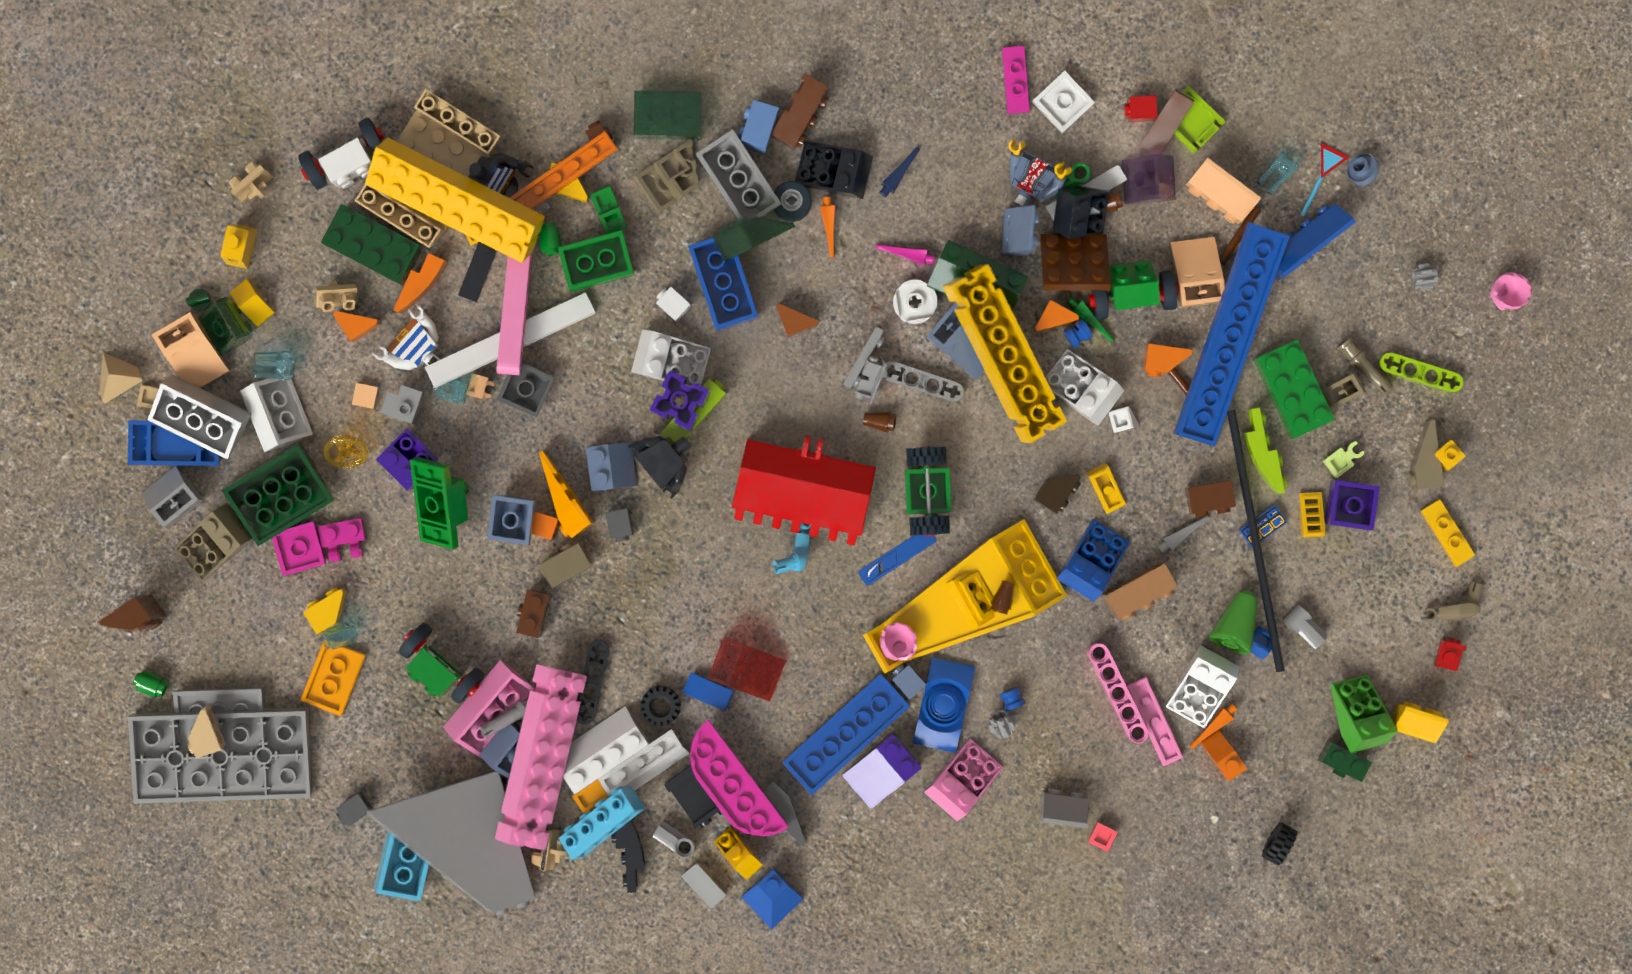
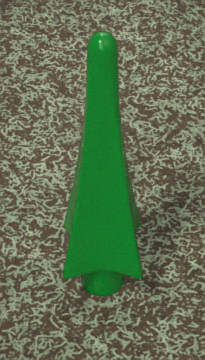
M1072 297L1067 302L1072 308L1071 311L1077 314L1080 319H1083L1084 322L1101 333L1110 342H1114V338L1095 318L1083 300L1078 302Z

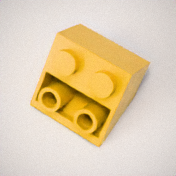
M1404 701L1403 705L1396 703L1392 720L1398 732L1433 743L1438 741L1449 719L1442 718L1444 713L1429 708L1421 711L1422 706Z

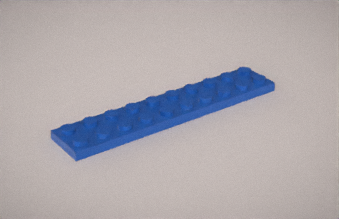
M1249 222L1247 223L1174 434L1212 446L1216 445L1290 236Z

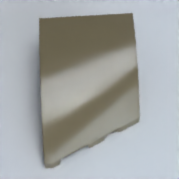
M691 139L634 177V180L657 214H660L699 187L698 175L696 174V160H694L692 149L693 141Z

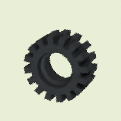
M656 686L649 689L642 697L640 703L641 714H643L644 719L650 722L649 724L660 727L672 723L678 717L681 710V701L678 694L667 686ZM659 697L665 698L669 703L668 712L662 715L655 713L652 709L653 701Z
M1283 822L1278 823L1264 845L1262 857L1277 866L1282 864L1287 858V854L1290 853V849L1294 846L1298 831Z

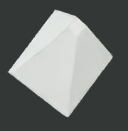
M1129 406L1108 412L1114 433L1139 427L1138 421Z

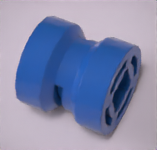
M1083 319L1075 322L1073 327H1067L1063 330L1064 336L1074 349L1083 340H1089L1093 337Z

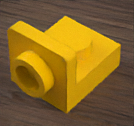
M1449 440L1435 452V456L1441 462L1442 471H1449L1466 457L1453 440Z

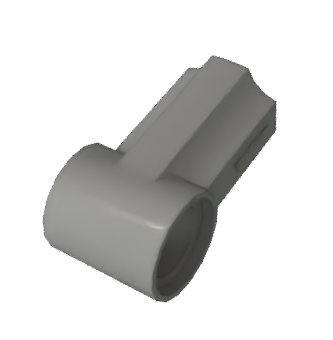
M1297 605L1282 620L1313 649L1321 646L1328 637L1312 620L1311 615L1300 605Z
M664 820L652 836L682 858L691 856L696 850V843L691 837L684 835ZM683 841L689 842L691 845L690 852H682L680 850V843Z

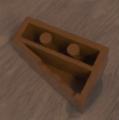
M805 73L802 77V83L792 95L791 102L786 110H784L771 134L772 138L794 151L797 146L802 147L807 138L805 135L808 127L813 128L818 119L816 116L819 108L824 109L829 100V97H827L828 86Z

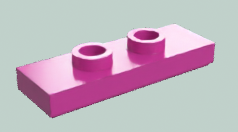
M1024 46L1002 48L1007 115L1029 113Z

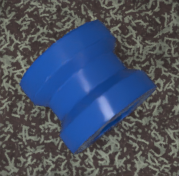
M1015 687L999 694L1000 698L1004 700V709L1006 711L1026 704L1025 700L1021 698L1020 687Z

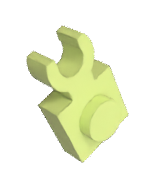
M1356 441L1351 442L1347 446V451H1344L1341 447L1323 460V463L1335 478H1338L1354 466L1351 459L1360 458L1364 455V451H1360L1358 454L1353 452V447L1358 444Z

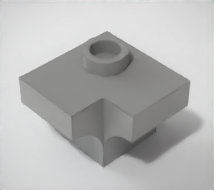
M401 385L398 395L387 392L380 413L416 425L423 405L421 401L424 392Z

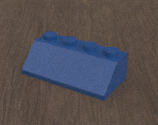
M1336 203L1331 207L1326 204L1318 210V217L1313 221L1311 218H1308L1299 225L1301 227L1300 231L1296 234L1293 231L1288 234L1290 237L1280 262L1276 279L1279 281L1294 271L1356 222L1355 219Z

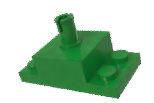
M414 457L410 459L420 541L454 550L459 547L457 526L468 520L466 494L470 491L467 489L469 485L464 479L451 476L449 465Z

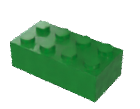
M1298 339L1253 359L1289 439H1295L1335 420Z

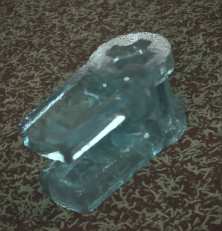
M1285 151L1271 163L1265 173L1255 182L1262 186L1265 182H1268V179L1274 172H1279V177L1266 190L1270 196L1300 166L1298 163L1294 164L1286 156L1287 153Z
M290 351L254 353L253 377L290 380L294 377L293 364L296 362V355Z

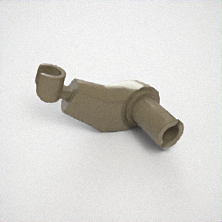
M1470 582L1466 600L1456 604L1440 606L1439 611L1428 608L1423 613L1431 612L1433 618L1425 619L1424 621L1431 623L1437 617H1440L1442 621L1458 620L1477 615L1481 610L1479 601L1484 586L1479 583L1475 585V582Z

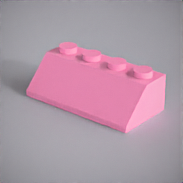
M501 660L478 685V690L466 699L443 726L455 742L477 756L480 755L495 735L493 734L485 739L479 726L513 708L518 700L523 701L528 698L530 690L535 691V687Z

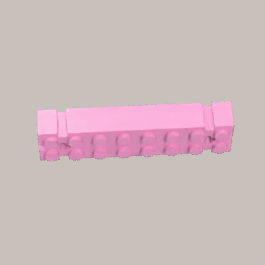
M536 664L532 682L537 684L535 691L530 690L501 810V813L505 814L504 822H498L495 835L496 840L510 845L523 847L525 845L530 848L546 850L550 833L545 830L547 823L552 824L581 703L576 700L578 692L583 693L586 675Z

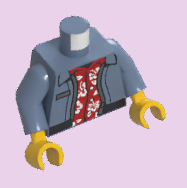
M1016 138L1009 143V149L1012 151L1010 157L1011 185L1020 191L1014 203L1023 207L1028 205L1031 198L1043 202L1045 199L1048 200L1057 195L1058 188H1062L1066 175L1072 172L1071 167L1063 170L1064 162L1054 167L1025 151L1021 153L1020 151L1025 147V142L1021 141L1019 147H1017L1015 144Z

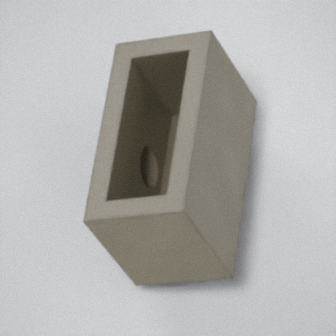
M571 542L560 548V554L553 556L551 553L540 559L542 564L538 567L550 589L591 567L579 543L573 546Z

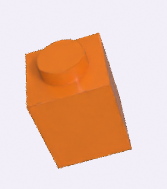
M534 511L531 534L554 540L559 525L558 518Z

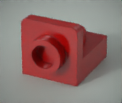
M1448 637L1447 641L1440 640L1434 666L1458 671L1463 650L1466 651L1467 646L1461 645V640Z

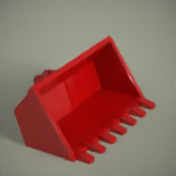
M809 435L805 436L802 450L747 439L732 502V508L736 509L735 520L742 521L745 511L754 512L753 523L757 525L762 524L763 515L772 516V528L780 529L782 519L792 521L790 531L793 533H799L800 525L804 523L811 525L809 536L818 537L819 528L822 527L830 529L828 540L836 541L838 531L849 533L847 538L848 545H855L857 535L862 536L876 467L831 458L821 454L824 443L822 438H819L817 441L816 453L808 451L811 442V436Z

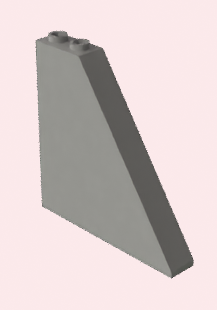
M499 772L485 773L366 811L370 818L486 911L501 915L509 912L508 908L517 906V908H522L530 905L529 901L535 899L520 846L510 845L495 839L498 822H504L505 814L501 813L505 793Z

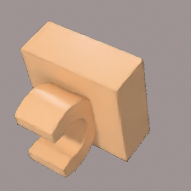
M472 373L466 395L480 399L483 397L490 398L491 395L485 393V388L487 385L494 386V383L488 381L487 377Z

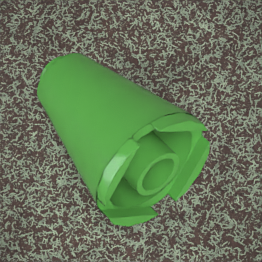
M1243 590L1242 593L1238 592L1210 633L1209 640L1221 648H1223V645L1229 647V651L1238 654L1248 655L1251 652L1258 604L1254 593Z

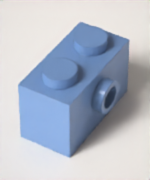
M753 100L751 107L747 106L744 119H747L745 127L741 126L738 133V138L745 149L766 154L778 117L779 107Z

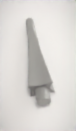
M1204 516L1194 523L1161 538L1163 542L1157 546L1158 550L1161 553L1169 550V552L1173 551L1210 517Z

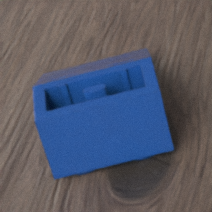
M1092 519L1056 579L1094 602L1105 590L1130 541L1095 519Z

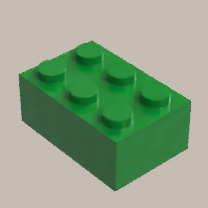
M622 230L558 247L566 281L571 293L635 276L627 242Z

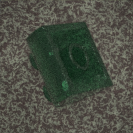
M230 297L214 301L198 318L220 356L238 348L252 337V326L249 322L243 321L240 316L241 310L236 302H232Z

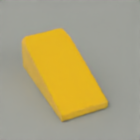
M1106 463L1086 472L1106 514L1126 505L1114 476Z

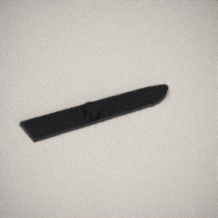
M514 176L503 193L508 198L518 192V182ZM478 242L458 296L474 302L478 301L497 250Z

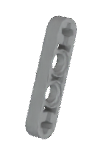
M894 361L886 362L887 368L893 365L895 366L894 370L897 372H901V368L906 369L902 375V382L897 380L899 378L898 375L893 374L891 377H888V373H886L884 379L889 382L950 402L959 401L964 394V389L958 382ZM915 372L918 375L917 383L913 385L907 383L905 379L906 374ZM929 379H936L939 382L938 390H928L926 386ZM943 382L947 383L946 388L949 389L956 386L960 395H955L954 398H951V393L944 391V395H940L939 392L943 388Z

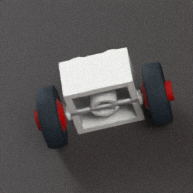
M365 118L358 122L363 139L359 140L356 138L318 160L308 150L298 155L302 166V174L307 181L310 180L317 190L327 185L324 171L332 184L343 189L352 186L355 183V179L361 176L362 178L367 177L373 158L366 145L375 152L376 147L385 139L381 129L375 127L371 119Z

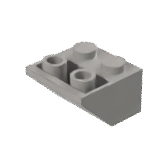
M177 466L173 467L141 493L150 512L163 528L172 527L204 501Z

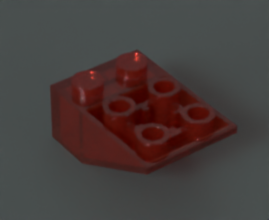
M724 636L707 679L770 701L786 660Z

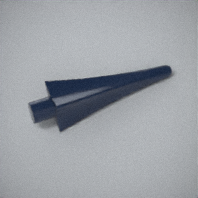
M916 147L903 163L881 184L883 188L879 192L883 197L886 198L890 192L894 194L909 165L920 151L919 147Z

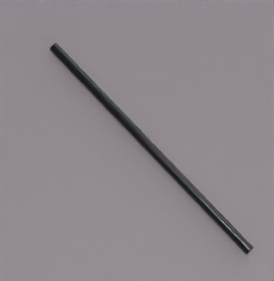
M1236 410L1227 411L1275 669L1276 672L1285 671Z

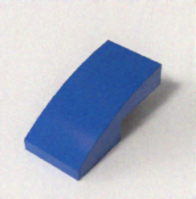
M691 672L682 693L726 711L734 691Z

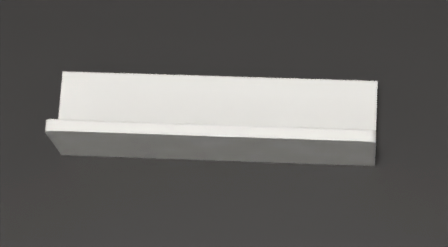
M671 729L598 778L609 797H611L610 792L619 786H622V788L632 786L635 791L687 756L689 752L683 747L677 735Z

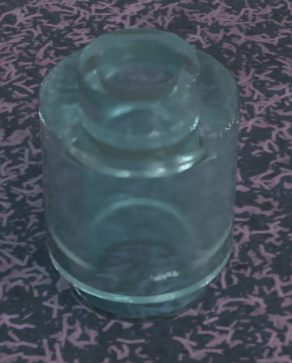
M348 622L327 628L325 632H322L324 646L327 649L332 648L333 650L354 643L357 637L355 627Z

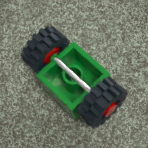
M925 446L907 448V467H925H922L923 469L904 470L906 514H925L927 516L909 518L910 535L932 536L950 534L949 516H931L934 513L951 512L950 469L931 468L934 465H947L946 447Z

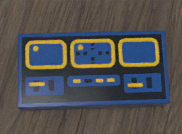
M1275 504L1256 517L1260 542L1288 523ZM1247 523L1238 531L1252 548Z

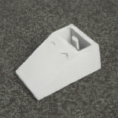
M642 330L631 372L664 381L670 370L686 378V385L691 387L694 382L701 386L711 348L655 331Z
M1069 349L1063 353L1045 377L1053 394L1097 426L1124 392V389L1118 382Z
M1200 645L1166 704V708L1205 728L1237 680L1239 666Z

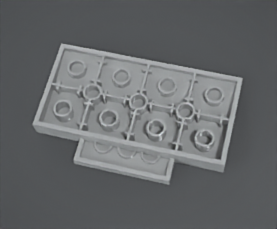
M263 687L189 689L173 691L174 712L132 713L128 716L134 803L311 798L309 707L265 709ZM210 704L226 746L220 751L196 759L195 755L188 748V737L200 710Z

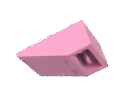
M970 738L936 776L924 793L956 821H959L968 814L1003 769V766Z

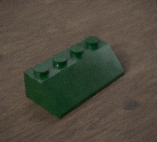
M947 240L927 287L946 295L942 287L943 285L955 278L966 277L964 273L978 265L988 264L996 281L992 282L993 287L1001 289L1013 312L1029 276Z

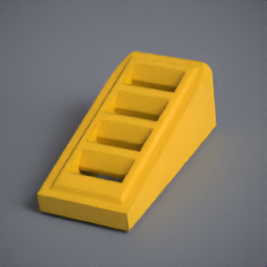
M1322 492L1299 493L1301 537L1325 536ZM1305 499H1317V503L1305 504ZM1306 508H1317V512L1306 513ZM1307 517H1317V521H1307ZM1318 525V530H1308L1307 526Z

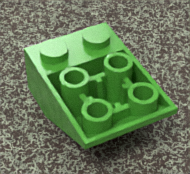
M1367 674L1331 684L1340 733L1351 753L1387 744L1398 732Z

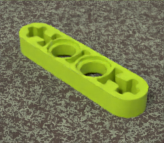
M1395 353L1383 354L1378 360L1379 368L1385 373L1445 392H1457L1463 386V378L1458 373ZM1389 357H1391V361L1393 363L1399 364L1400 360H1402L1403 362L1401 363L1400 367L1390 366L1388 369L1386 368L1387 364L1384 363V360L1389 359ZM1408 363H1412L1416 367V372L1412 376L1407 375L1404 371L1405 365ZM1428 370L1436 372L1437 379L1434 382L1427 381L1425 375ZM1442 373L1445 374L1443 376L1444 379L1449 380L1454 377V381L1457 382V386H1453L1451 389L1450 384L1447 382H1441L1440 386L1439 383L1442 380Z

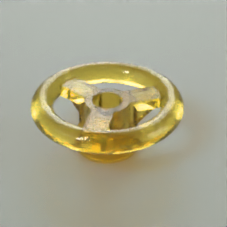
M337 436L325 444L323 455L328 463L337 468L352 469L366 461L368 450L366 445L355 437ZM336 444L338 455L333 458L330 455V449ZM351 456L359 457V459L353 462H342L345 458Z

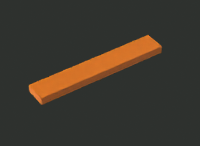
M604 131L515 193L510 199L533 210L615 153L618 148L607 132Z

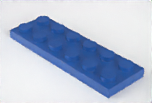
M880 673L782 763L803 787L813 795L903 714L910 705Z

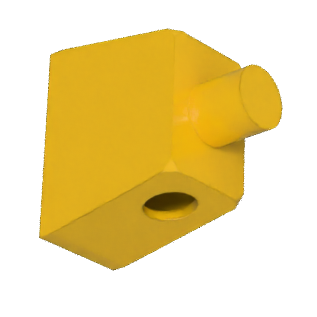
M240 224L227 226L221 250V257L227 265L244 269L249 268L257 228Z

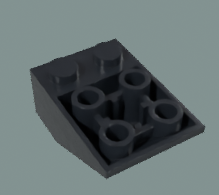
M805 141L795 181L809 188L863 199L873 156L862 150Z

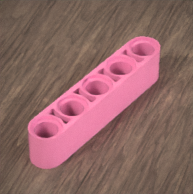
M1101 643L1091 644L1087 650L1088 658L1127 737L1134 743H1143L1148 737L1147 727L1108 648ZM1096 647H1101L1104 651V655L1100 659L1093 657L1092 653ZM1106 667L1113 669V676L1109 679H1105L1102 675V671ZM1115 687L1123 689V695L1118 699H1114L1112 696V691ZM1125 707H1131L1133 710L1132 716L1128 719L1122 716V710ZM1135 727H1141L1143 731L1141 737L1133 738L1132 730Z

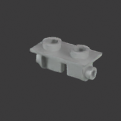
M874 356L866 359L861 374L868 376V379L859 378L854 390L856 398L863 400L865 397L869 404H872L873 399L878 396L880 381L887 373V363L881 356H879V359Z

